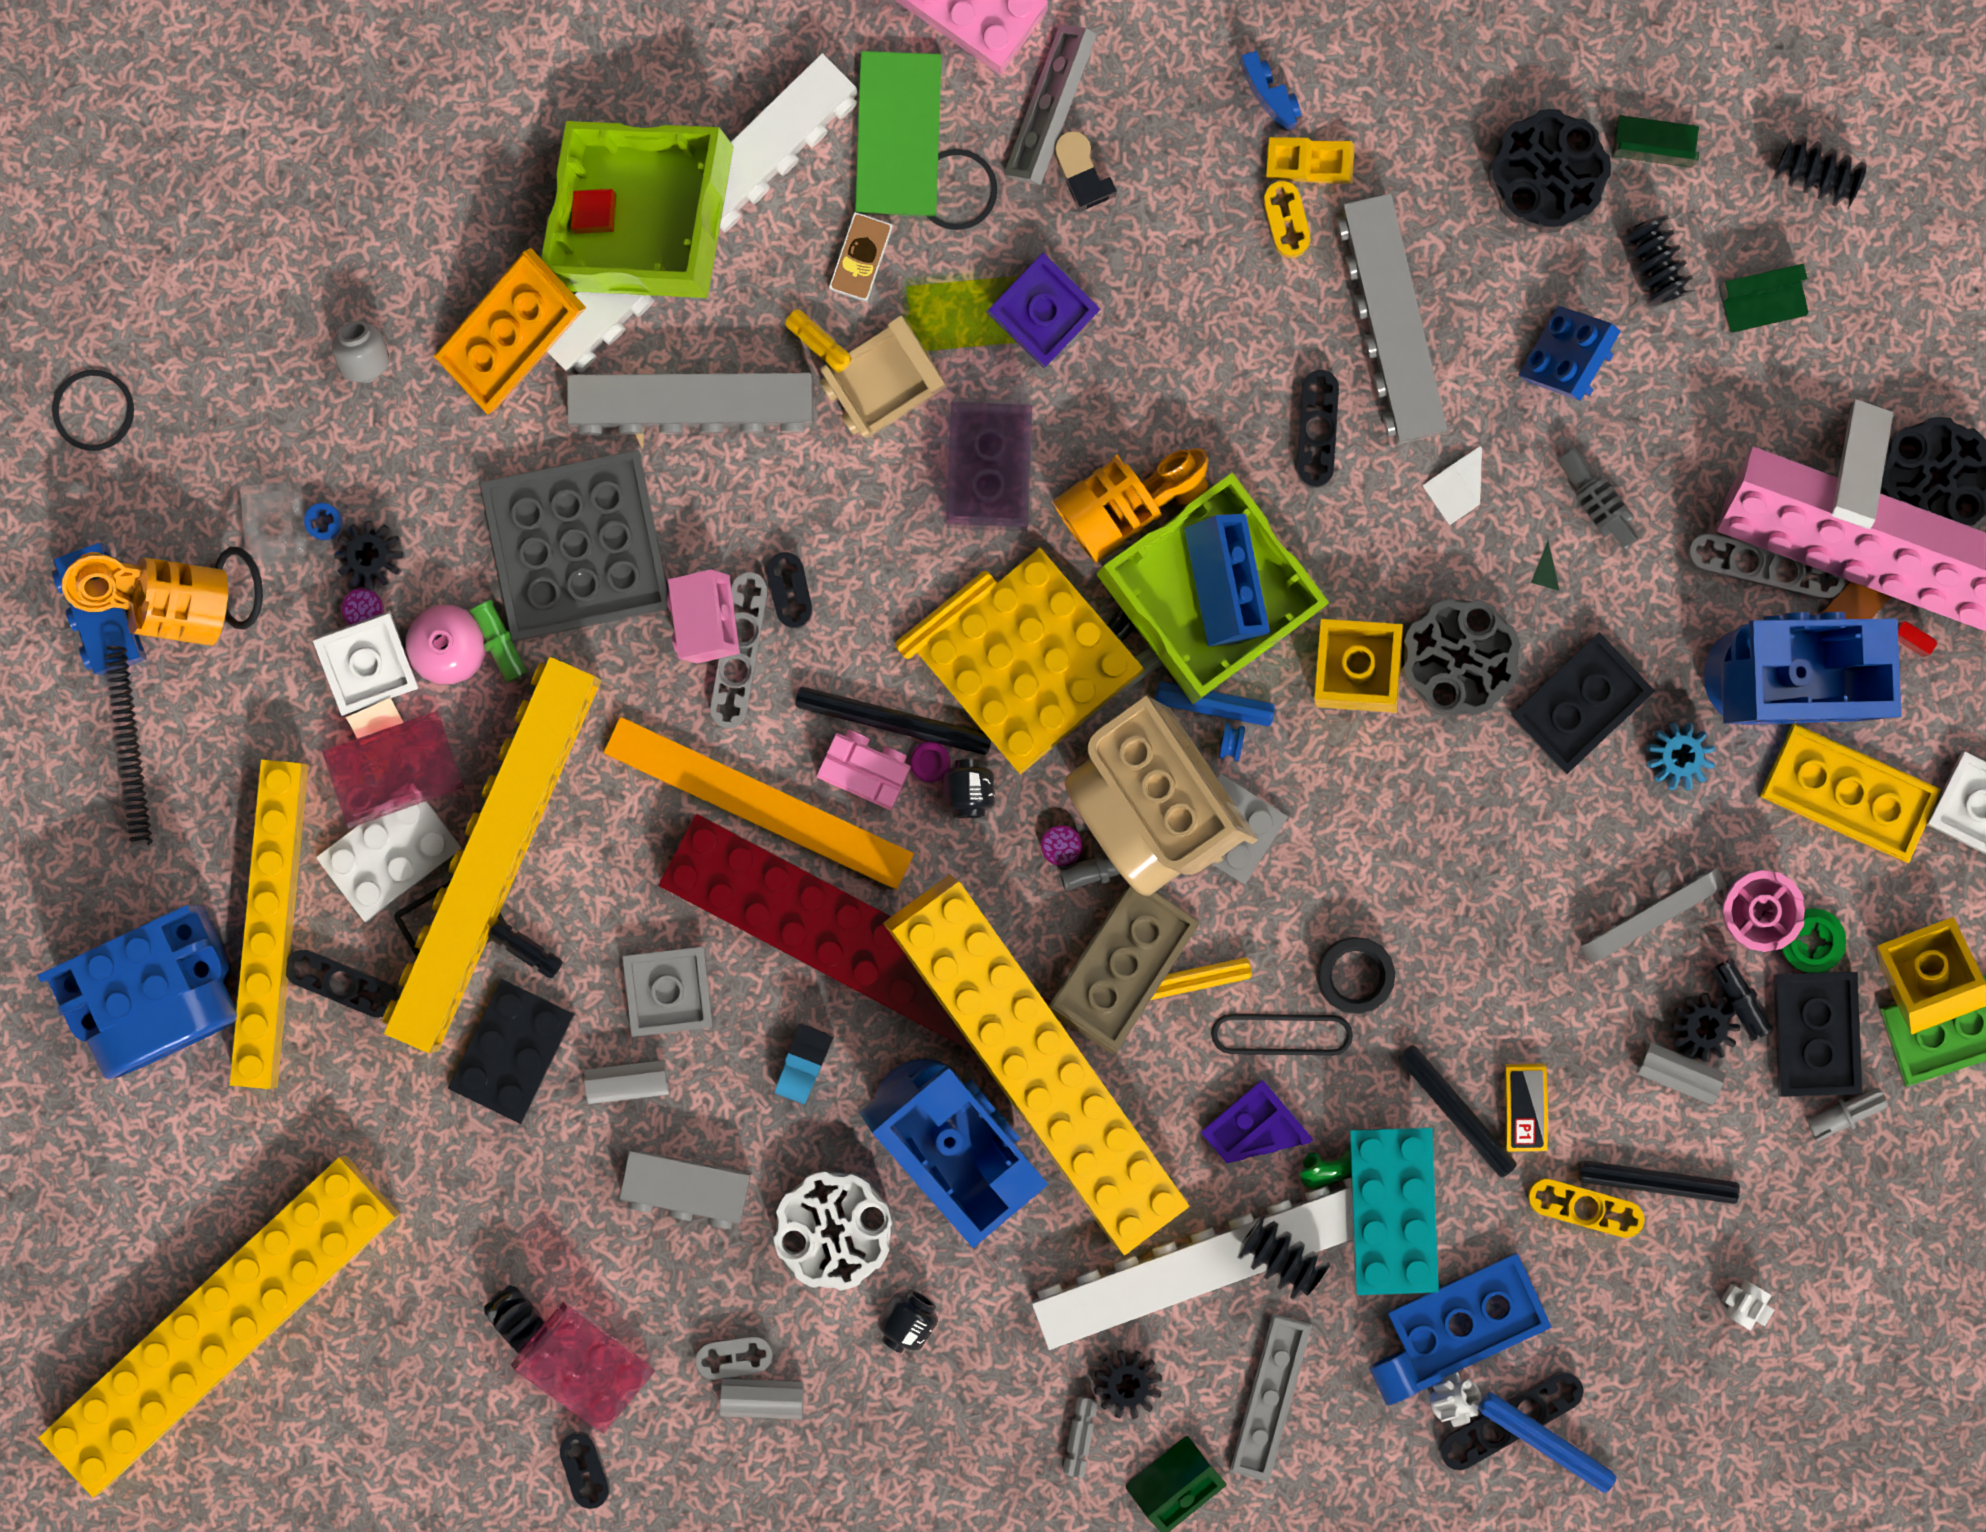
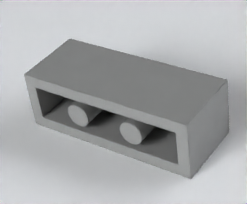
M632 1149L629 1151L620 1200L629 1201L628 1208L632 1210L652 1213V1208L655 1206L669 1209L668 1216L672 1218L692 1221L694 1214L709 1217L708 1225L731 1229L733 1222L739 1224L742 1222L752 1173Z

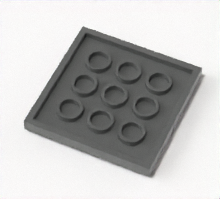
M639 450L480 482L513 642L669 610L667 604L669 591Z

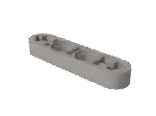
M1715 534L1700 535L1691 541L1688 547L1687 556L1690 563L1701 571L1818 599H1828L1836 596L1842 591L1845 579L1829 573V577L1835 580V586L1827 587L1825 592L1820 590L1821 584L1816 581L1807 580L1806 588L1800 587L1799 585L1805 576V564L1744 541ZM1706 541L1712 543V550L1724 553L1726 552V545L1732 546L1733 548L1727 557V569L1720 567L1724 561L1723 559L1710 558L1707 564L1703 563L1702 555L1696 553V548L1704 546ZM1742 550H1748L1756 556L1757 566L1751 573L1740 572L1735 565V558ZM1780 560H1789L1796 567V576L1789 583H1783L1775 576V566ZM1811 567L1808 573L1821 575L1824 571Z
M753 572L739 575L733 581L731 590L734 607L738 605L743 608L745 597L742 593H738L739 586H746L748 580H754L755 587L761 589L760 596H753L750 607L751 609L759 608L757 617L746 612L735 613L736 621L746 619L753 624L754 635L747 642H738L740 654L719 658L711 700L710 713L713 721L726 729H734L740 726L746 719L768 598L767 584L760 575ZM733 659L742 660L747 666V675L740 682H731L724 674L726 664ZM722 684L732 689L745 688L743 697L735 694L734 706L740 709L739 716H732L730 722H725L724 715L717 711L719 705H726L728 692L720 693Z
M1715 867L1667 894L1665 899L1661 898L1631 915V919H1624L1588 940L1580 947L1590 964L1595 963L1727 886V883L1719 869Z

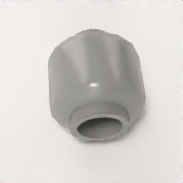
M362 321L350 322L339 329L332 341V353L338 370L347 380L361 383L372 382L389 365V353L383 335L373 325Z

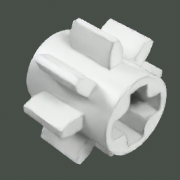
M1744 1280L1740 1288L1730 1284L1721 1301L1729 1305L1724 1315L1750 1331L1756 1322L1766 1326L1775 1311L1766 1305L1772 1295L1747 1280Z
M1454 1373L1442 1378L1443 1381L1441 1383L1433 1385L1434 1391L1430 1398L1431 1408L1442 1422L1451 1420L1453 1427L1470 1423V1417L1479 1414L1477 1409L1481 1401V1393L1477 1385L1470 1378L1461 1380L1459 1374Z

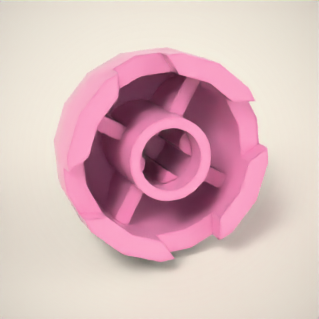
M436 605L423 610L412 621L406 635V654L412 668L422 678L438 685L456 684L470 679L481 668L487 652L483 645L485 644L484 636L477 621L470 615L468 610L456 605Z
M1765 870L1746 873L1733 882L1724 896L1722 915L1725 928L1736 942L1747 949L1761 952L1782 949L1796 939L1804 926L1805 908L1803 894L1794 881L1781 873Z

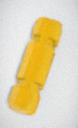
M793 310L785 319V325L788 329L798 336L822 360H825L835 372L840 373L844 371L851 363L852 358L849 353L838 345L814 321H811L802 310Z

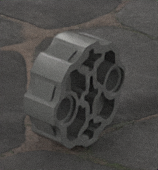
M1449 598L1431 605L1427 612L1420 616L1416 622L1409 625L1403 637L1401 667L1403 681L1407 689L1412 690L1417 698L1423 702L1426 709L1442 716L1450 714L1470 717L1491 709L1493 704L1501 699L1506 692L1512 690L1520 672L1517 667L1520 642L1514 627L1506 623L1497 613L1494 606L1478 599L1467 601ZM1478 610L1486 616L1487 625L1484 631L1476 632L1468 627L1466 618L1470 611ZM1438 623H1441L1444 635L1457 640L1456 643H1453L1441 637V630ZM1429 626L1430 630L1428 633L1430 634L1428 640L1433 643V646H1427L1417 656L1418 641L1413 639V635H1420ZM1441 648L1448 652H1457L1464 648L1466 650L1465 657L1479 667L1464 663L1457 668L1454 666L1455 658L1441 650ZM1477 649L1488 654L1499 649L1500 654L1488 659L1474 651ZM1431 656L1446 664L1445 667L1431 662L1420 667L1419 662ZM1503 660L1502 674L1507 677L1506 681L1501 680L1490 689L1492 675L1487 673L1488 668L1493 669L1497 667ZM1465 672L1479 678V686L1482 693H1478L1475 681L1462 676ZM1443 683L1451 687L1453 700L1449 705H1439L1433 699V689L1437 684Z

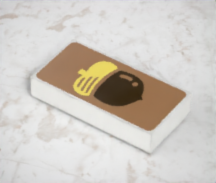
M854 212L829 286L830 291L866 303L868 302L893 229L892 224Z

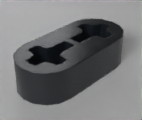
M781 552L776 554L767 566L774 606L778 619L784 626L791 629H799L805 626L813 615V606L802 562L796 555L789 552ZM787 560L790 566H797V572L791 574L793 584L791 588L785 587L782 576L774 575V570L780 568V561ZM789 593H795L798 605L806 606V611L800 613L799 621L793 622L791 616L783 615V609L789 607L787 596Z
M582 1431L573 1432L561 1443L560 1458L576 1503L583 1508L594 1509L603 1505L609 1497L610 1482L594 1438ZM573 1440H578L581 1445L588 1444L590 1451L584 1455L587 1467L581 1468L577 1456H569L568 1451L573 1447ZM589 1472L593 1484L600 1483L602 1486V1490L597 1493V1500H592L589 1495L582 1496L580 1492L586 1486L584 1473Z

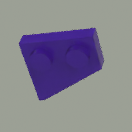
M1262 1079L1200 1131L1227 1164L1298 1145L1309 1144L1313 1141V1138Z

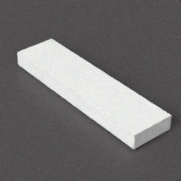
M1855 399L1849 413L1831 516L1871 529L1876 520L1894 412Z

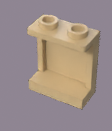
M902 316L890 322L887 329L849 352L852 361L844 371L840 373L835 372L827 364L820 368L824 378L819 382L831 401L837 398L840 400L846 410L841 417L853 435L860 432L864 438L868 439L948 387L906 319Z

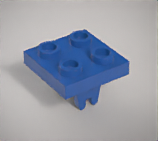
M1558 305L1518 375L1533 385L1581 401L1584 394L1590 397L1594 389L1590 384L1603 361H1611L1614 354L1610 349L1621 330L1610 322Z

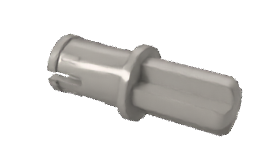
M1874 1088L1845 1103L1842 1099H1839L1837 1105L1806 1118V1122L1818 1143L1848 1127L1852 1130L1855 1129L1854 1123L1886 1109L1888 1101L1880 1088Z

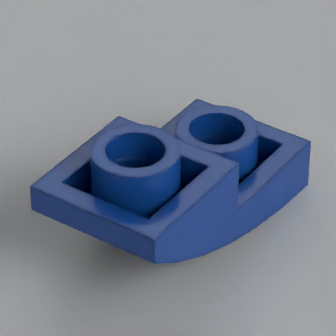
M1257 51L1241 55L1240 66L1258 102L1275 122L1286 131L1295 129L1297 124L1296 117L1301 116L1295 93L1288 94L1285 84L1269 89L1268 84L1273 83L1272 73L1267 60L1260 61Z

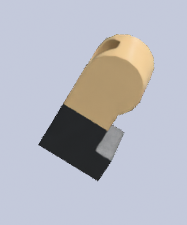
M1072 131L1065 133L1059 138L1056 144L1055 156L1079 212H1082L1116 197L1117 190L1111 177L1100 181L1090 159L1091 146L1087 137L1080 132Z

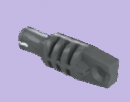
M1577 447L1559 458L1557 462L1577 489L1575 498L1605 538L1612 533L1623 549L1638 541L1637 535L1628 524V521L1634 518V516L1608 479L1601 474L1596 475Z

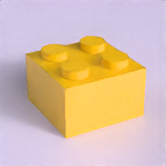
M1321 619L1314 697L1316 707L1397 713L1403 624Z
M1954 916L1877 945L1879 967L1911 1035L1986 1007V982Z

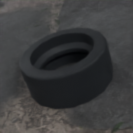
M1349 937L1336 941L1325 950L1318 963L1317 982L1321 994L1330 1005L1343 1012L1362 1014L1377 1009L1387 1001L1394 988L1396 972L1392 958L1380 944L1369 938ZM1352 951L1364 952L1371 956L1377 963L1380 971L1379 983L1375 991L1361 999H1349L1341 995L1334 987L1332 980V970L1337 959L1345 953Z

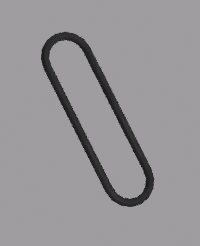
M1228 1014L1217 1019L1211 1032L1212 1041L1217 1049L1227 1054L1334 1056L1345 1052L1351 1045L1353 1038L1352 1028L1349 1023L1342 1017L1335 1015ZM1228 1020L1334 1021L1344 1026L1347 1038L1343 1046L1333 1050L1249 1049L1225 1047L1218 1040L1217 1033L1220 1025Z

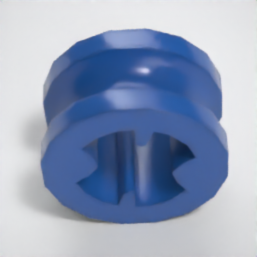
M318 503L307 510L304 517V525L307 532L314 538L330 540L340 533L343 519L335 507L327 503ZM320 511H327V516L333 515L334 523L328 525V532L320 533L321 528L316 527L314 529L313 521L319 519Z
M1225 723L1219 750L1220 759H1224L1225 756H1231L1234 761L1239 762L1245 726L1233 729L1229 723Z

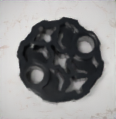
M1560 109L1539 110L1536 115L1522 121H1515L1501 136L1493 161L1489 165V186L1494 190L1501 204L1500 210L1515 224L1522 223L1536 228L1541 233L1560 232L1562 228L1572 225L1577 221H1584L1602 201L1601 195L1607 180L1611 176L1610 155L1604 151L1599 140V132L1584 118L1575 119L1564 115ZM1540 132H1543V143H1542V145L1545 146V147L1552 153V155L1549 154V153L1538 143V142H1539V137H1540ZM1571 133L1581 134L1586 140V149L1582 151L1571 149L1567 143V135ZM1530 134L1525 145L1526 149L1521 148L1513 154L1509 153L1514 144V139L1518 140L1522 136ZM1519 163H1522L1525 166L1510 167V165H1516ZM1554 164L1558 168L1555 171V176L1551 175L1548 179L1543 177L1544 166L1548 167ZM1566 167L1570 169L1576 176L1589 175L1590 177L1577 179L1566 169ZM1588 188L1590 191L1584 200L1585 204L1580 203L1578 206L1570 209L1569 205L1572 203L1574 194L1583 192ZM1519 191L1525 192L1532 200V207L1528 210H1519L1512 202V194ZM1551 191L1561 199L1559 210H1557L1556 206L1557 197Z
M1933 417L1912 427H1905L1889 439L1880 494L1899 501L1910 498L1914 502L1913 506L1929 511L1927 501L1934 495L1938 498L1929 505L1930 512L1969 527L1975 525L1986 514V439L1975 428L1967 429L1962 425L1954 423L1951 418ZM1901 439L1910 440L1915 445L1916 454L1913 459H1905L1899 453L1898 446ZM1968 442L1971 445L1968 451L1969 455L1961 458L1958 454L1961 450L1960 445ZM1944 451V456L1937 461L1935 458ZM1949 465L1939 479L1941 484L1932 486L1923 492V488L1930 483L1931 473ZM1960 469H1976V473L1964 472L1957 479L1953 477ZM1915 477L1919 479L1912 487H1896L1897 483L1909 484ZM1959 497L1968 499L1972 504L1973 510L1969 518L1960 516L1956 511L1955 504Z

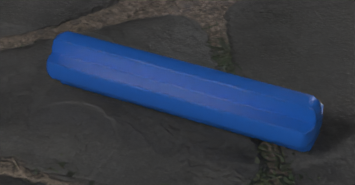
M1165 681L1159 682L1155 696L1156 701L1167 707L1267 727L1272 724L1275 713V705L1271 702L1215 691L1209 692L1199 701L1192 704L1178 684Z

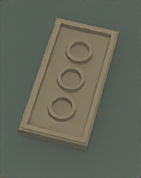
M1128 883L1048 1007L1055 1016L1110 1054H1116L1201 922L1159 893L1154 892L1149 896H1144L1134 890Z

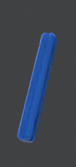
M1486 1393L1479 1402L1478 1409L1483 1415L1596 1489L1606 1493L1615 1484L1617 1477L1613 1471L1494 1393Z

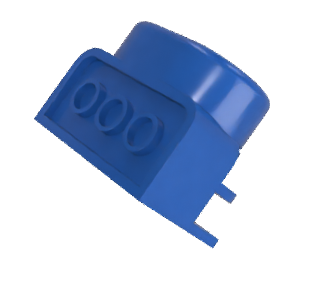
M1809 612L1784 613V615L1764 616L1763 620L1749 621V624L1741 625L1736 630L1723 635L1708 653L1704 666V685L1707 696L1713 707L1723 716V724L1777 725L1855 722L1902 717L1897 619H1845V612L1820 613V615H1809Z
M185 905L37 975L40 982L49 983L59 1004L57 1010L60 1016L64 1015L71 1032L76 1038L87 1042L102 1076L108 1080L131 1073L229 1027L237 1019V1011L224 985L231 974L230 960L204 905Z
M915 1059L897 1066L882 1080L877 1089L875 1099L859 1112L873 1135L972 1248L977 1246L1049 1185L1017 1146L1016 1143L1021 1138L996 1107L994 1108L972 1079L965 1082L953 1068L943 1062L933 1059Z

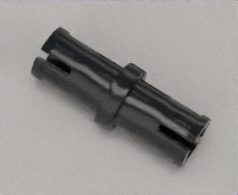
M1730 958L1725 961L1726 964L1721 962L1713 967L1710 972L1714 975L1728 999L1726 1003L1727 1008H1734L1736 1010V1015L1747 1032L1749 1040L1755 1041L1758 1039V1035L1761 1038L1771 1032L1773 1026L1769 1023L1755 999L1758 996L1754 988L1748 987L1735 964V960Z

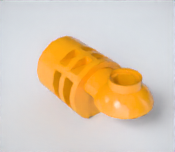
M1181 449L1169 454L1159 463L1153 475L1144 482H1141L1128 464L1124 465L1119 455L1116 454L1110 459L1111 461L1102 468L1098 467L1092 471L1091 476L1084 481H1078L1051 502L1089 558L1097 564L1125 544L1126 539L1133 534H1139L1143 531V527L1150 522L1160 519L1162 514L1159 509L1175 498L1179 504H1188L1206 492L1209 486L1205 479L1208 468V456L1204 449ZM1107 504L1112 513L1108 514L1103 505Z
M89 552L83 554L68 567L62 579V591L66 600L75 608L87 612H102L113 607L128 609V628L131 634L213 646L219 639L225 620L228 601V580L225 570L145 557H142L137 565L120 563L115 558L98 552ZM93 577H101L96 580H90Z

